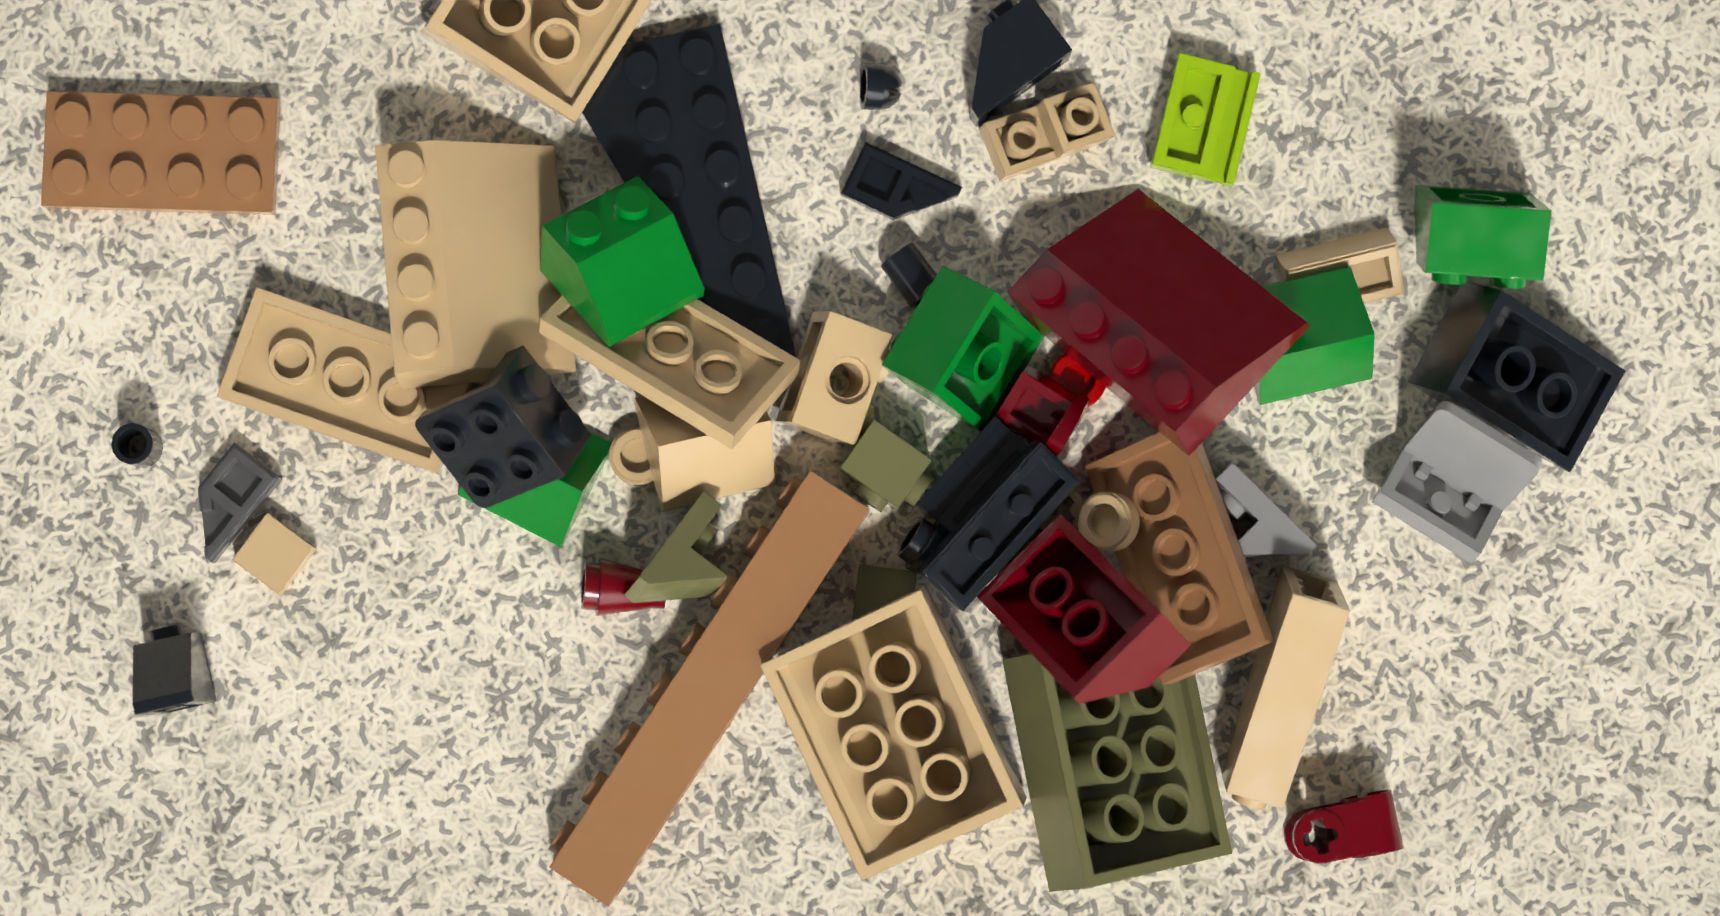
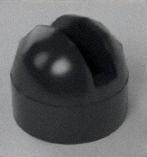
M863 63L860 73L861 109H888L899 101L901 93L895 90V88L902 86V79L896 70L883 64Z

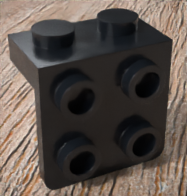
M524 345L507 352L483 386L422 412L415 422V427L471 500L481 508L491 507L565 477L592 436L584 426L581 418L568 405L550 381L544 369L537 364Z

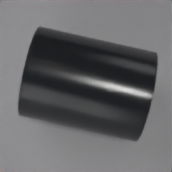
M913 242L894 253L881 265L883 271L911 308L919 305L924 290L937 276Z
M125 424L114 433L111 445L114 455L120 461L138 468L154 465L160 459L163 452V443L160 436L154 430L140 424ZM143 433L147 441L146 449L139 457L132 458L128 451L129 442L135 435Z

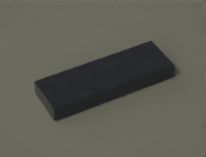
M1034 439L918 567L917 571L956 608L964 611L1079 484L1080 480L1042 442Z

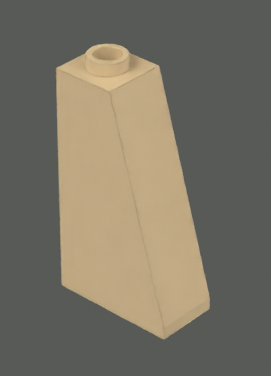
M1284 565L1281 566L1266 618L1274 642L1257 650L1222 773L1226 792L1231 793L1232 799L1241 805L1259 810L1265 809L1267 804L1282 809L1284 807L1350 614L1349 606L1337 581Z

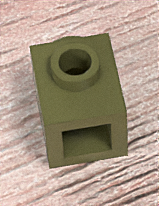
M873 420L840 467V472L858 483L853 493L879 512H882L887 504L897 511L904 500L914 507L934 479L925 472L932 459L876 420Z

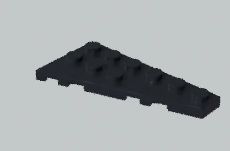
M720 24L624 45L582 111L584 118L624 183L639 176L673 213L704 286V296L698 300L796 358Z

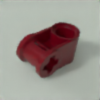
M1391 789L1370 792L1365 797L1350 796L1340 799V802L1303 809L1294 813L1284 828V841L1288 850L1295 857L1312 863H1329L1348 858H1364L1404 848ZM1312 821L1315 826L1326 828L1327 838H1322L1318 841V851L1315 846L1304 844L1303 834H1308L1312 831Z

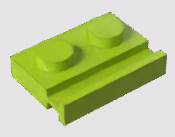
M1179 53L1176 58L1150 168L1205 182L1211 181L1231 188L1235 183L1261 73L1255 71L1247 72L1235 69V66Z

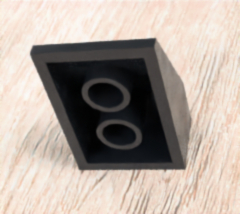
M1467 281L1466 284H1461L1408 383L1438 402L1448 401L1470 410L1479 420L1505 436L1520 441L1528 450L1567 472H1571L1622 379L1625 370L1506 292Z

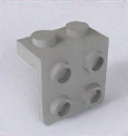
M1442 401L1400 449L1372 503L1472 564L1481 555L1504 509L1538 474L1543 462L1538 455L1528 450L1523 443L1505 436L1479 420L1470 410L1448 401Z

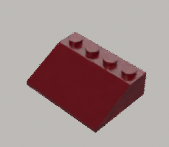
M1140 189L1135 190L1048 248L1007 291L1020 314L1188 456L1195 451L1309 328L1307 321Z

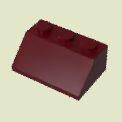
M1061 514L977 596L1079 704L1149 687L1191 646L1173 624Z

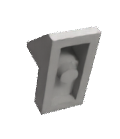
M1233 462L1226 466L1215 478L1228 515L1236 522H1239L1245 516L1252 523L1237 538L1243 557L1304 556L1317 546Z

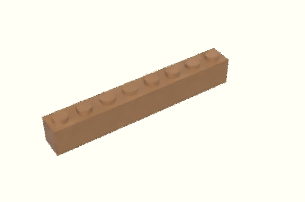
M811 470L803 481L796 476L790 480L775 504L784 511L773 528L770 530L761 525L743 553L751 559L739 579L732 574L727 576V579L720 586L711 601L719 610L707 628L699 623L694 626L679 649V653L687 657L674 677L667 672L661 676L646 702L654 706L642 727L634 721L628 726L613 750L622 756L609 776L601 770L581 798L583 802L589 805L588 809L577 825L567 820L548 849L557 855L549 866L550 869L608 907L613 904L764 674L760 665L775 657L869 514V508Z

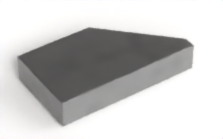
M235 442L198 487L200 512H202L205 536V558L211 563L218 561L282 480V478Z

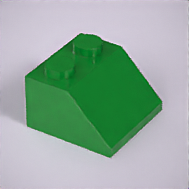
M639 176L542 225L540 271L608 347L704 296V286L673 213Z
M1415 186L1416 263L1425 273H1432V281L1461 285L1467 283V276L1490 277V285L1510 289L1525 288L1526 280L1544 281L1552 210L1533 194L1441 186Z
M942 266L933 282L924 290L919 305L903 331L893 340L890 352L883 361L882 366L909 388L981 432L995 417L1045 336L997 292Z

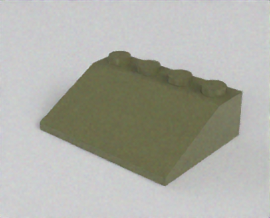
M1032 654L1002 660L1049 892L1088 889L1232 854L1196 675L1173 684H1162L1160 677H1158L1147 688L1079 704Z

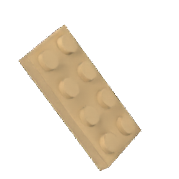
M256 287L216 397L439 475L443 463L417 431L415 422L422 412L468 393L473 382L401 389L394 374L390 333Z
M563 295L540 317V334L731 450L799 374L801 362L799 359L698 299L610 347L606 345Z

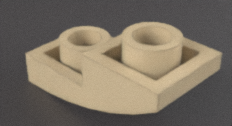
M1094 82L1045 98L1037 106L986 122L979 128L999 182L1086 150L1115 136Z

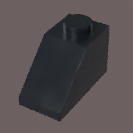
M1005 0L985 17L989 25L984 27L970 113V120L976 128L1070 59L1071 47L1036 0H1022L1019 3L1015 0Z
M183 624L172 625L149 631L150 642L133 646L132 704L135 715H162L217 702L202 633H185Z

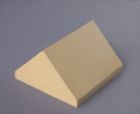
M641 396L633 399L661 512L693 505L703 491L714 499H720L775 485L772 421L767 411L731 450L646 397Z

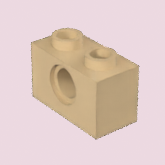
M832 311L813 312L797 357L801 361L799 374L786 389L776 421L837 444L856 446L858 437L861 438L874 417V405L870 404L876 384L877 382H883L889 373L882 366V363L890 352L889 347L893 335ZM839 364L847 370L849 375L848 388L840 396L836 395L830 386V374Z

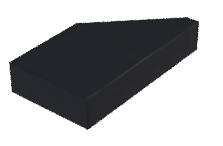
M865 142L844 185L841 196L891 220H895L957 198L962 187Z

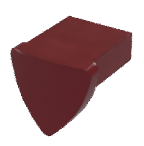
M1027 365L995 416L1029 440L1033 441L1035 439L1042 442L1057 457L1081 422L1090 398L1080 392L1078 395L1074 394L1032 366Z

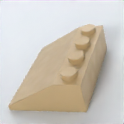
M441 0L421 32L472 65L575 123L652 0Z
M426 140L375 145L394 374L401 389L487 381L504 355L522 345L525 346L547 375L577 372L575 354L539 333L540 317L562 296L540 271L542 225L562 215L555 146L449 140Z
M927 585L760 665L861 881L1024 806L1027 799L1026 794Z

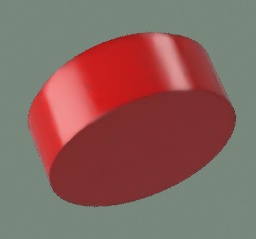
M1063 354L1056 359L1048 374L1049 378L1074 394L1078 395L1080 392L1090 398L1088 407L1100 399L1106 388L1067 354Z

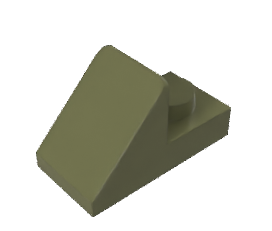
M703 491L624 596L633 603L700 598L713 595L727 579V575L700 554L718 531V528L712 525L710 521L722 504Z

